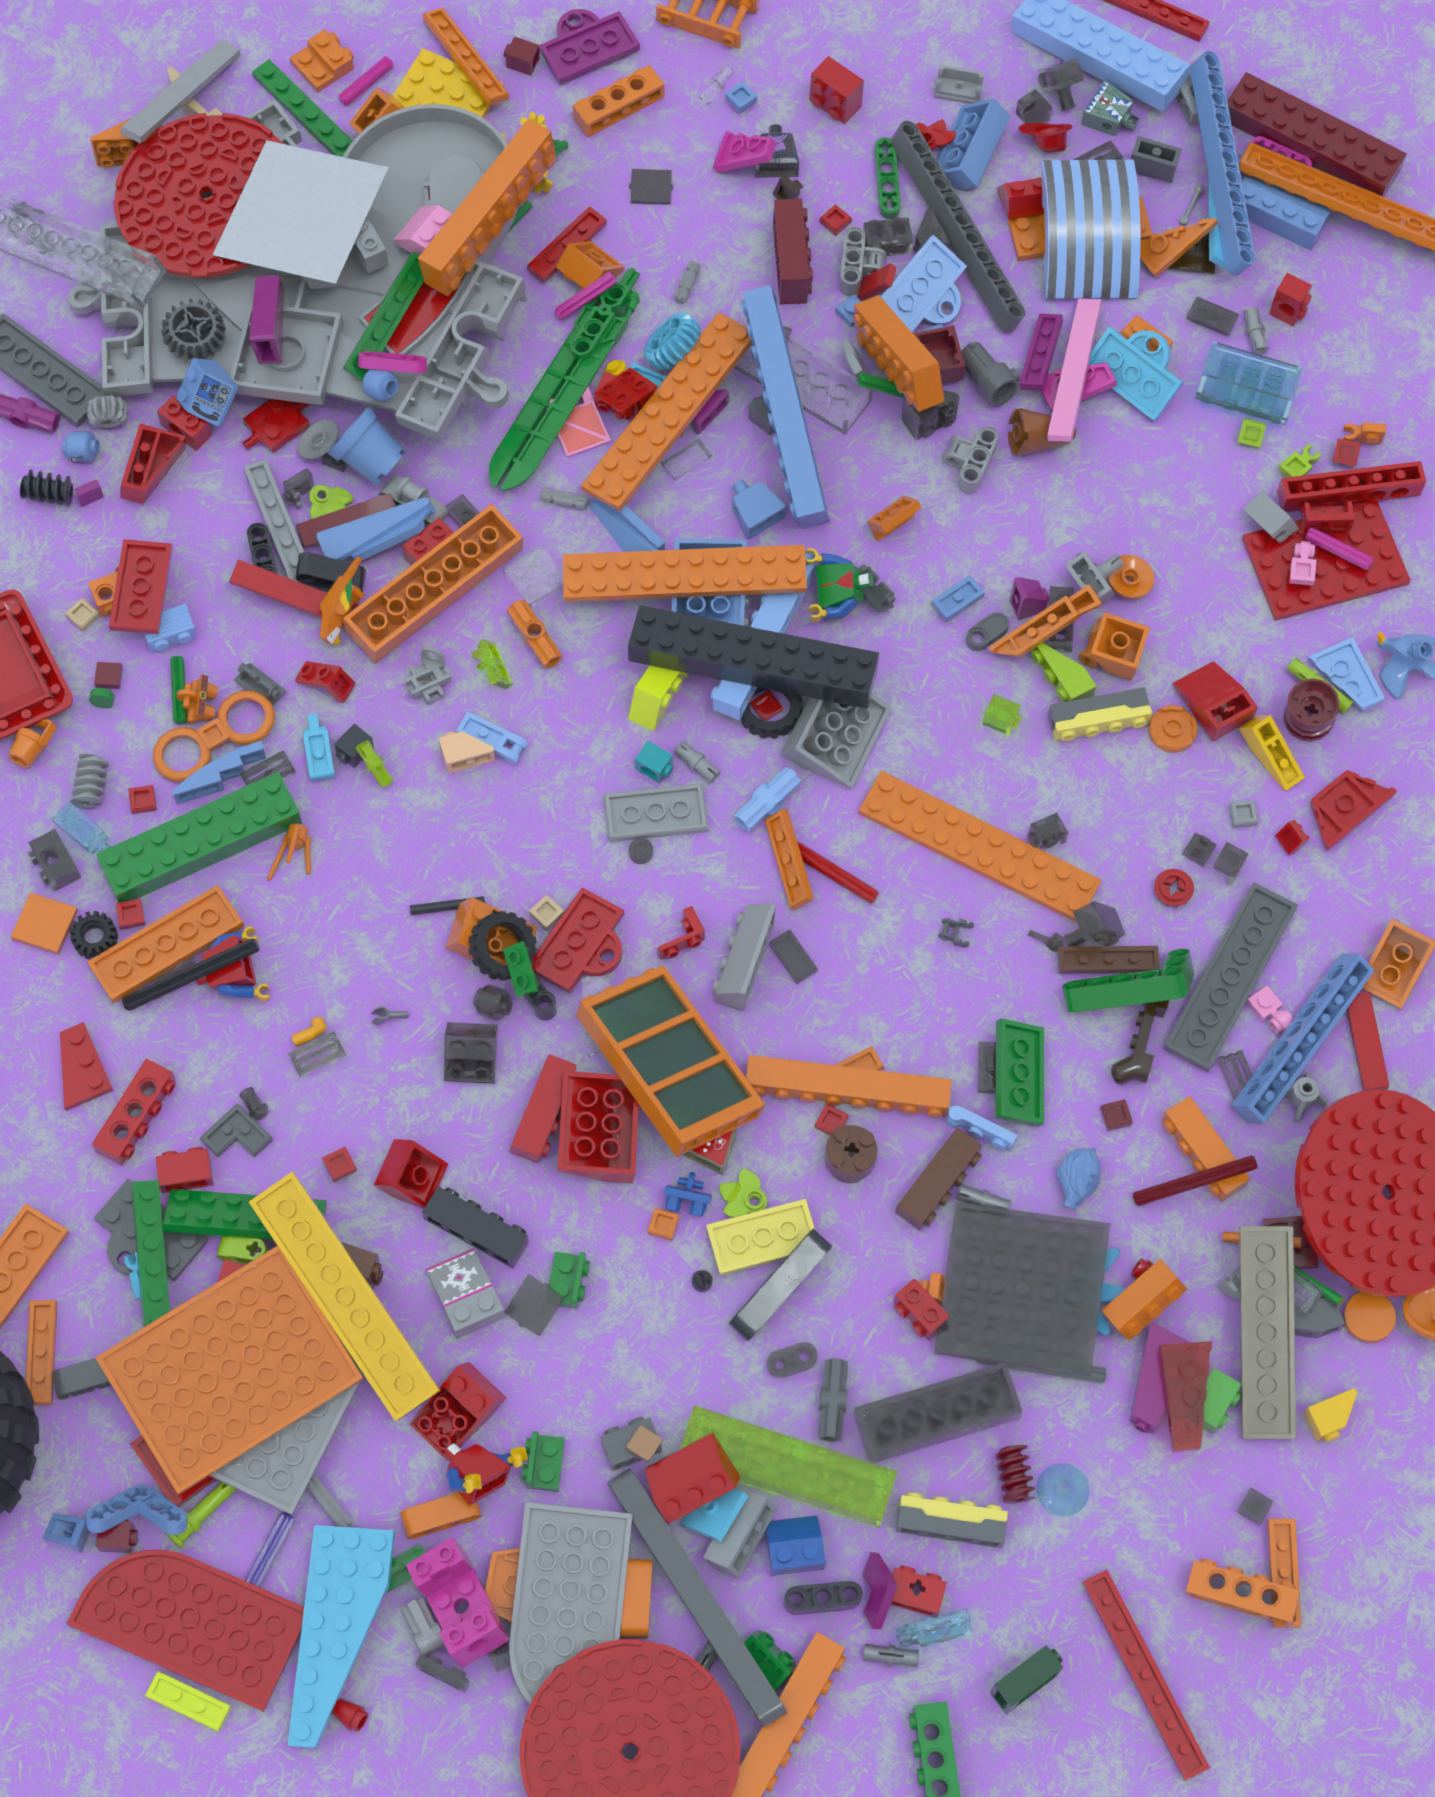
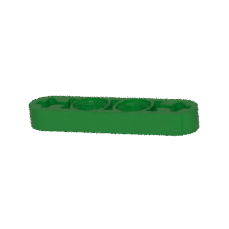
M882 137L875 144L879 212L886 219H894L899 215L901 204L897 156L891 143V138ZM884 146L887 147L888 154L886 157H884V150L882 148ZM883 165H890L893 168V170L890 172H884L881 170L880 167ZM891 184L895 189L887 192L882 189V186ZM890 199L893 210H888L887 201Z

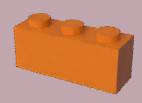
M1159 1259L1102 1309V1312L1120 1333L1130 1341L1134 1336L1140 1334L1143 1328L1151 1321L1158 1318L1169 1305L1178 1300L1188 1289L1172 1270Z

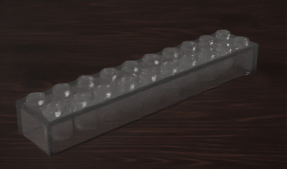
M0 194V251L144 309L167 271L155 255Z

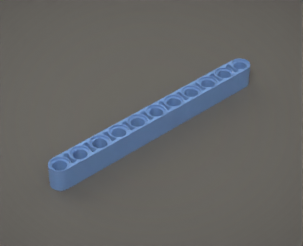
M1205 51L1191 64L1190 73L1216 218L1219 222L1218 230L1224 265L1231 275L1238 276L1255 262V253L1220 60L1214 52Z

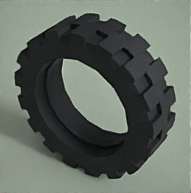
M757 687L752 698L757 693L770 689ZM780 692L788 698L790 710L786 716L777 721H764L757 718L751 712L749 702L741 717L743 727L745 729L748 728L751 734H758L760 738L765 739L766 737L776 739L779 735L785 736L789 734V730H793L802 712V696Z
M506 911L492 913L479 920L478 924L472 928V935L468 939V943H470V948H468L469 955H472L474 959L472 960L474 966H478L480 968L479 971L483 975H489L488 978L494 980L498 978L500 981L511 979L508 966L495 962L487 951L486 937L488 931L494 926H502L509 929L515 935L518 943L524 941L525 946L529 947L528 954L531 964H533V957L537 954V948H535L537 943L536 936L533 937V929L526 924V920L522 917H517L516 913H506Z

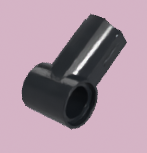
M535 974L536 981L540 985L538 987L539 992L530 995L528 993L523 996L534 1009L536 1017L543 1021L550 1020L557 1012L556 999ZM543 1002H548L551 1004V1006L547 1009H542L539 1007V1005Z

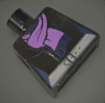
M773 124L769 126V133H762L760 136L772 137L777 144L770 162L755 165V178L784 177L786 175L787 177H798L799 158L793 135L791 133H782L781 125Z

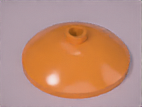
M1435 1286L1417 1294L1407 1295L1403 1303V1316L1407 1325L1417 1334L1431 1340H1435Z

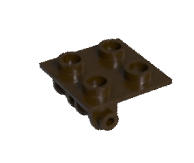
M1209 233L1169 266L1168 269L1214 274L1215 263L1209 261Z

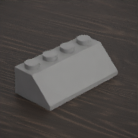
M748 904L745 912L739 913L736 926L739 927L736 935H731L728 948L731 949L729 957L724 956L720 970L723 971L721 979L716 978L712 993H715V1003L744 1012L775 923L777 904Z

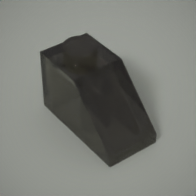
M931 208L926 210L917 232L915 246H913L914 254L920 250L932 235L949 250L951 248V243Z

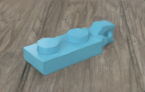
M317 713L307 715L309 728L304 729L303 738L310 780L334 778L335 772L326 726H319Z

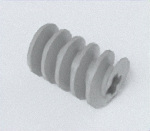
M79 754L80 760L77 763L78 769L75 774L77 778L74 780L75 787L72 790L73 797L70 803L81 809H93L95 804H101L103 801L102 798L96 795L104 794V790L98 786L106 784V781L100 777L107 776L108 772L101 768L109 767V762L93 754Z

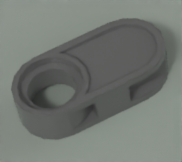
M994 612L971 627L966 636L968 648L973 651H982L1002 638L1008 630V618L1003 613ZM981 634L984 637V641L982 643H975L972 641L971 636Z

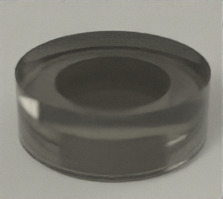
M644 838L633 840L629 845L630 859L636 864L648 863L653 857V845L651 842Z

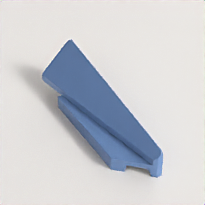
M423 497L318 532L316 536L326 557L343 561L352 555L354 560L356 557H361L363 561L421 533L425 528L423 521L426 517L435 514L436 509L428 497Z
M596 498L590 502L589 507L623 552L665 550V542L627 505L619 512Z

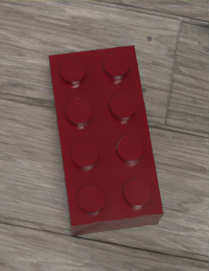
M802 199L774 200L773 235L779 305L807 304L808 294H812L813 269L810 268L811 248H808L809 228L806 225L808 213L807 208H803Z

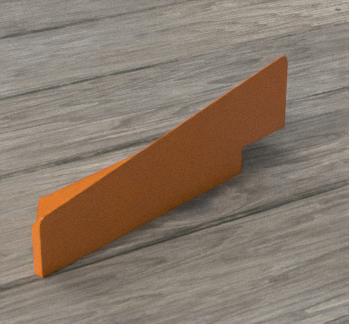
M1088 584L1072 596H1064L988 648L994 654L1020 658L1080 618V615L1101 606L1102 602L1098 593Z

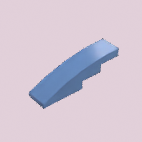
M261 740L227 753L190 775L172 790L176 804L223 791L222 781L245 775L244 765L266 759Z

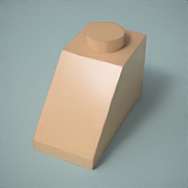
M463 731L458 733L449 732L439 738L440 750L448 773L495 761L493 746Z

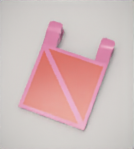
M587 387L581 397L584 404L575 406L557 435L567 458L611 442L589 387Z

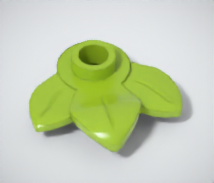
M314 486L309 493V500L312 504L310 509L311 519L346 508L345 505L350 504L354 500L352 494L341 487ZM323 493L326 498L320 499L317 494Z
M741 1169L739 1182H728L719 1185L721 1196L728 1202L723 1213L734 1218L766 1209L767 1196L760 1190L761 1184L757 1175L747 1169ZM751 1199H758L760 1203L753 1206L750 1204Z

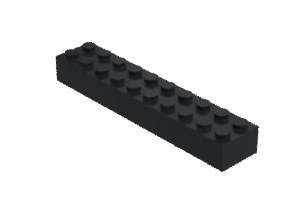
M639 605L628 643V661L865 709L869 707L879 663V652Z

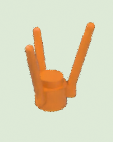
M301 824L289 825L288 833L284 834L282 845L267 876L269 881L273 878L287 845L289 850L286 863L289 864L291 862L294 849H302L304 846L306 873H311V838L307 836L308 828Z

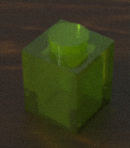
M994 694L984 714L982 724L1010 735L1012 728L1017 729L1021 722L1022 715L1019 714L1021 705Z

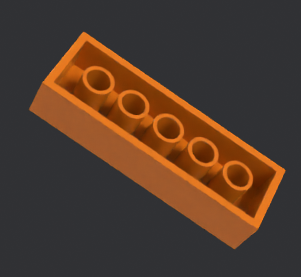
M878 295L854 304L855 315H853V321L858 328V334H856L858 345L861 348L864 347L869 358H873L876 361L879 370H883L888 380L894 382L898 392L905 395L907 402L910 405L912 404L918 412L945 402L939 362L885 301Z

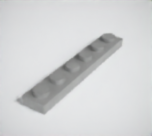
M264 459L244 466L245 474L286 575L289 579L299 582L295 578L298 556L304 551L267 460Z

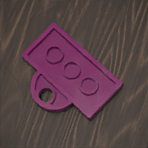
M575 9L565 13L557 24L558 37L539 45L541 54L559 84L640 50V43L620 11L599 19L594 13L584 9ZM576 19L579 20L580 23L577 25H571L569 21Z

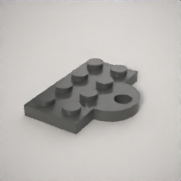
M129 1179L122 1184L94 1217L96 1222L113 1234L108 1242V1257L113 1267L118 1272L127 1276L133 1271L127 1266L120 1265L119 1258L123 1254H134L135 1257L137 1252L131 1191L132 1181ZM161 1204L162 1225H163V1221H164V1217H165V1213H166V1209H167V1208H166L164 1205ZM163 1232L167 1276L174 1282L208 1243L207 1238L202 1234Z

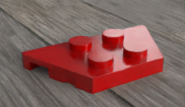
M1349 770L1342 773L1310 801L1325 849L1329 851L1395 796L1397 790L1393 787L1388 789L1375 784L1376 781L1362 778Z

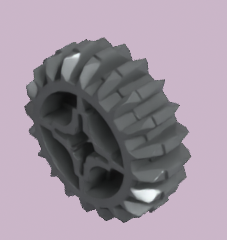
M190 298L189 304H184V302L180 301L179 308L172 305V313L166 312V319L162 320L163 328L161 330L164 344L168 346L171 353L175 352L178 359L184 355L187 362L190 357L199 359V356H203L204 359H207V353L215 355V348H221V341L225 340L224 332L226 330V326L223 323L224 318L219 314V310L216 307L212 308L209 302L203 305L201 299L197 303H193V300ZM185 320L184 324L178 327V325ZM190 325H192L193 329H196L197 336L194 331H191ZM206 334H209L204 340H202V338Z

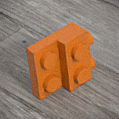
M326 29L307 40L308 46L290 57V63L317 93L354 69L352 60L354 56L348 47L342 48L339 45L340 40L334 32L329 34Z

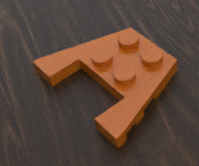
M520 1548L492 1552L485 1588L497 1615L509 1623H512Z

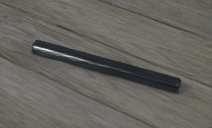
M249 939L123 997L122 1003L126 1010H133L258 952L260 950L259 945L255 939Z

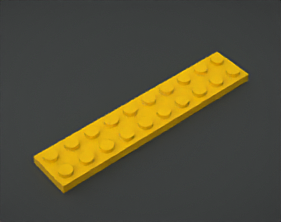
M294 1172L289 1173L249 1201L395 1421H398L441 1391Z

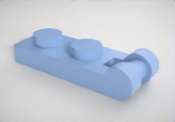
M470 712L466 713L456 730V733L463 731L493 746L494 754L514 765L520 759L519 754L521 750L524 751L528 745V742L522 737ZM507 742L513 745L511 750L505 748Z
M953 1106L949 1109L947 1124L950 1127L957 1128L960 1126L968 1130V1133L975 1138L982 1139L983 1137L991 1141V1144L997 1149L1011 1151L1017 1134L960 1106Z

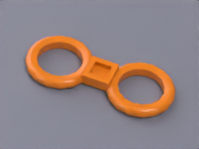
M241 690L231 694L222 702L216 719L197 730L190 727L171 729L158 739L153 750V761L156 770L166 779L174 782H183L190 775L209 764L211 752L229 741L238 745H249L263 740L270 733L275 722V711L272 703L263 694L253 690ZM243 701H253L259 704L265 712L262 726L250 734L234 732L227 723L231 708ZM179 738L194 740L201 749L198 763L186 771H174L168 768L163 760L167 745Z

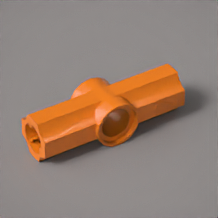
M525 599L512 603L507 609V613L524 637L525 644L533 650L544 668H552L557 665L563 657L546 632L544 623L538 620ZM532 632L540 633L538 636L529 635Z

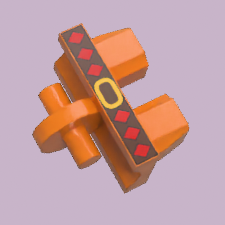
M201 674L200 679L192 681L191 684H185V689L177 692V699L183 702V708L188 709L186 721L188 723L194 724L198 720L209 722L215 716V708L205 704L206 699L211 701L215 699L218 686L208 682L209 676Z

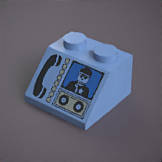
M193 358L178 390L176 399L187 412L217 427H222L238 386L217 360Z

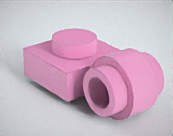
M1300 541V543H1295L1289 583L1314 586L1316 560L1313 558L1315 545L1310 544V542Z
M1268 986L1252 995L1246 1002L1261 1021L1270 1017L1271 1020L1268 1023L1275 1033H1283L1293 1020L1292 1015L1287 1010H1279L1282 1008L1283 1003Z

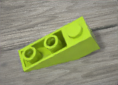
M1044 643L1032 649L1031 656L1034 662L1041 665L1044 670L1045 679L1048 683L1054 685L1057 697L1061 702L1094 697L1097 686L1084 666Z

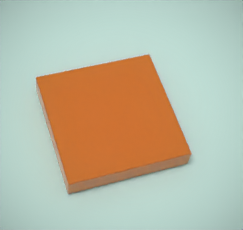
M30 892L11 938L12 940L59 955L78 909L77 907Z

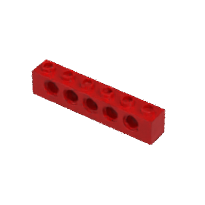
M1421 461L1282 478L1277 495L1281 509L1285 512L1300 510L1304 502H1309L1310 507L1339 506L1346 504V501H1352V504L1374 499L1379 501L1420 496L1426 484V478Z

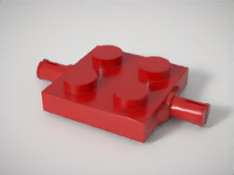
M269 399L243 418L244 424L253 434L242 441L243 446L249 450L259 442L267 446L274 453L310 426L309 420L301 411L311 404L301 402L294 404L286 400Z

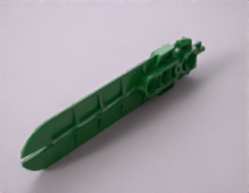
M634 268L627 269L620 282L616 281L614 286L593 299L591 303H587L574 322V328L491 458L489 478L494 488H497L508 471L509 473L500 487L501 491L513 489L532 476L613 346L617 345L627 329L631 313L635 312L637 304L640 303L639 294L632 291L634 284L640 276V273L636 272ZM598 301H601L602 305L599 307L594 306Z

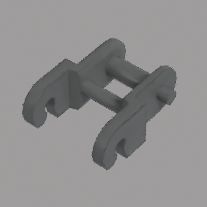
M950 918L942 919V923L945 925L943 933H939L938 937L943 941H953L955 946L969 947L970 943L968 941L963 943L962 939L957 938V933L960 927L974 928V923L970 922L968 924L967 920L960 918L959 921L950 920ZM950 926L955 927L953 935L948 934Z

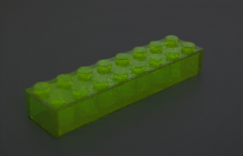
M694 1405L680 1449L713 1432L740 1474L739 1483L880 1528L897 1471Z

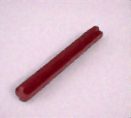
M1252 1155L1136 1191L1133 1193V1199L1137 1206H1141L1256 1170L1258 1168L1257 1161Z

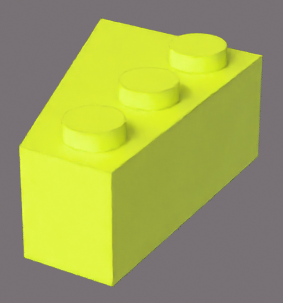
M649 666L635 686L628 720L655 731L672 698L679 691L684 677H688L690 673Z

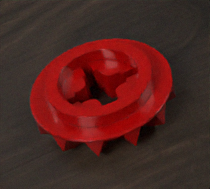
M1168 869L1161 872L1156 878L1154 891L1158 900L1164 902L1166 906L1171 905L1177 908L1180 905L1187 904L1194 893V884L1191 877L1184 871ZM1175 881H1178L1177 889L1179 891L1170 895V888L1167 886H1172L1175 884Z

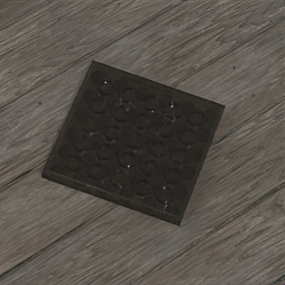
M956 1202L941 1307L947 1312L949 1318L938 1327L934 1354L1091 1376L1111 1223Z

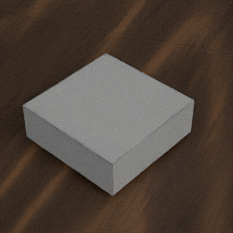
M1254 800L1230 802L1229 810L1233 828L1258 825Z

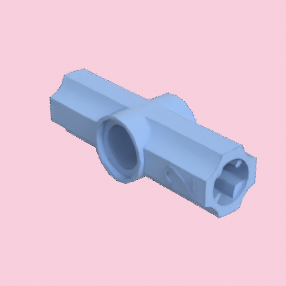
M785 767L768 784H762L753 793L751 800L734 815V819L743 830L750 832L767 815H773L782 806L784 799L801 784V780L792 769Z

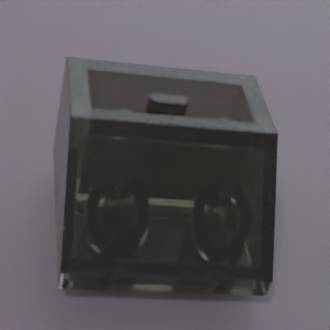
M943 390L945 402L919 412L912 404L910 405L904 395L901 420L915 441L922 437L927 438L936 430L942 427L947 428L956 421L960 399L957 393Z
M447 1022L444 1037V1081L495 1084L498 1025Z

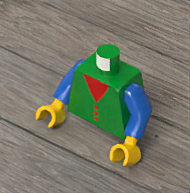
M808 548L805 551L806 554L814 556L812 560L805 559L807 565H813L816 562L820 564L816 565L819 605L813 604L808 609V612H817L818 615L810 616V620L813 623H817L821 620V617L825 619L846 617L857 604L863 602V589L873 587L874 580L870 572L862 574L861 570L853 565L852 561L838 555L826 553L818 555L817 551L813 548Z

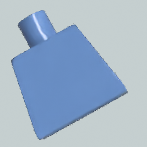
M739 480L732 486V489L737 494L732 498V510L748 540L786 518L787 506L763 483L757 482L748 487L744 480Z

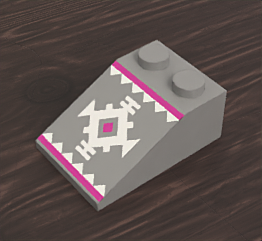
M474 1248L426 1268L456 1339L505 1318L502 1305Z

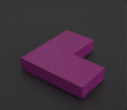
M870 1552L862 1575L868 1583L871 1593L863 1613L872 1629L881 1630L898 1585L880 1554Z

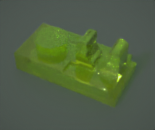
M485 639L479 641L480 644L477 645L479 649L472 653V658L477 660L483 657L481 663L476 665L477 669L483 671L487 669V678L494 686L503 689L512 686L513 682L496 644Z

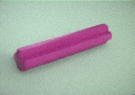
M385 56L339 94L341 103L347 106L393 68L392 60Z
M611 272L606 273L556 307L555 312L561 320L565 319L614 286L616 279Z
M1311 527L1306 534L1305 539L1365 570H1368L1373 562V557L1314 527Z

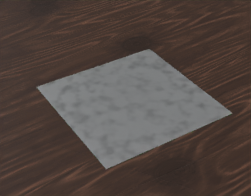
M266 140L213 255L336 284L389 167Z

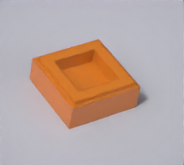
M655 1208L647 1234L672 1241L680 1215Z

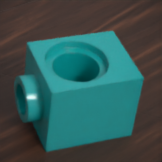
M650 741L646 742L635 758V770L659 784L664 777L668 778L674 769L673 754Z

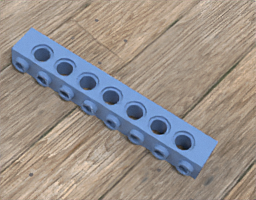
M1359 953L1340 954L1231 1104V1107L1246 1123L1264 1124L1375 971Z

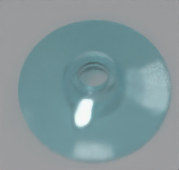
M1059 1463L1049 1466L1041 1473L1037 1481L1036 1493L1040 1504L1045 1510L1056 1516L1066 1517L1078 1513L1086 1505L1090 1491L1087 1478L1078 1468L1070 1464ZM1066 1484L1069 1487V1491L1062 1492L1059 1489V1485Z

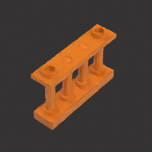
M670 0L667 7L660 4L657 5L656 21L666 26L670 25L723 43L725 46L740 49L742 32L738 30L747 12L757 13L759 0H714L717 1V4L709 21L696 17L704 0H694L688 14L676 10L680 0ZM726 5L738 8L730 28L717 24Z

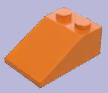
M1394 918L1391 919L1368 962L1375 971L1362 989L1402 1009L1435 949V939Z

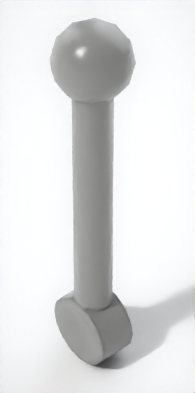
M1198 185L1195 187V194L1184 216H1181L1179 219L1180 225L1186 226L1188 224V216L1199 194H1202L1204 191L1202 186Z

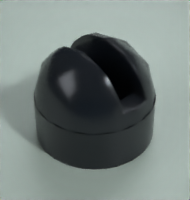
M699 1270L693 1274L692 1286L696 1291L706 1292L711 1288L713 1279L708 1271ZM698 1275L703 1276V1278L707 1281L706 1285L703 1284Z

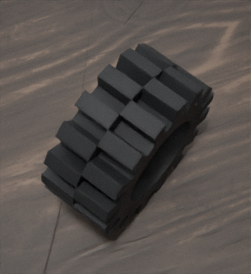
M89 911L85 912L86 917L83 918L82 915H79L77 917L79 921L76 922L74 920L72 923L73 928H70V938L75 950L80 956L84 955L89 960L91 957L94 958L117 944L118 934L112 919L110 917L107 918V915L103 912L101 915H99L98 911H94L93 915ZM91 928H100L104 933L103 938L97 943H88L84 938L85 933Z

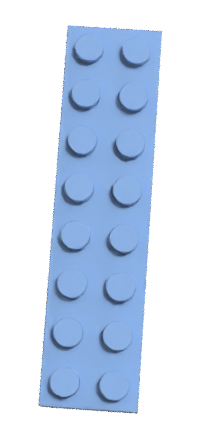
M1025 0L1012 15L1013 34L1089 74L1107 81L1114 87L1162 112L1168 108L1179 94L1180 88L1188 80L1190 64L1067 0Z

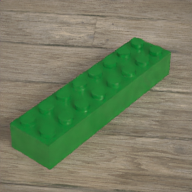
M277 772L97 853L96 856L118 903L138 899L286 832L289 829V825L302 824V820L280 773Z

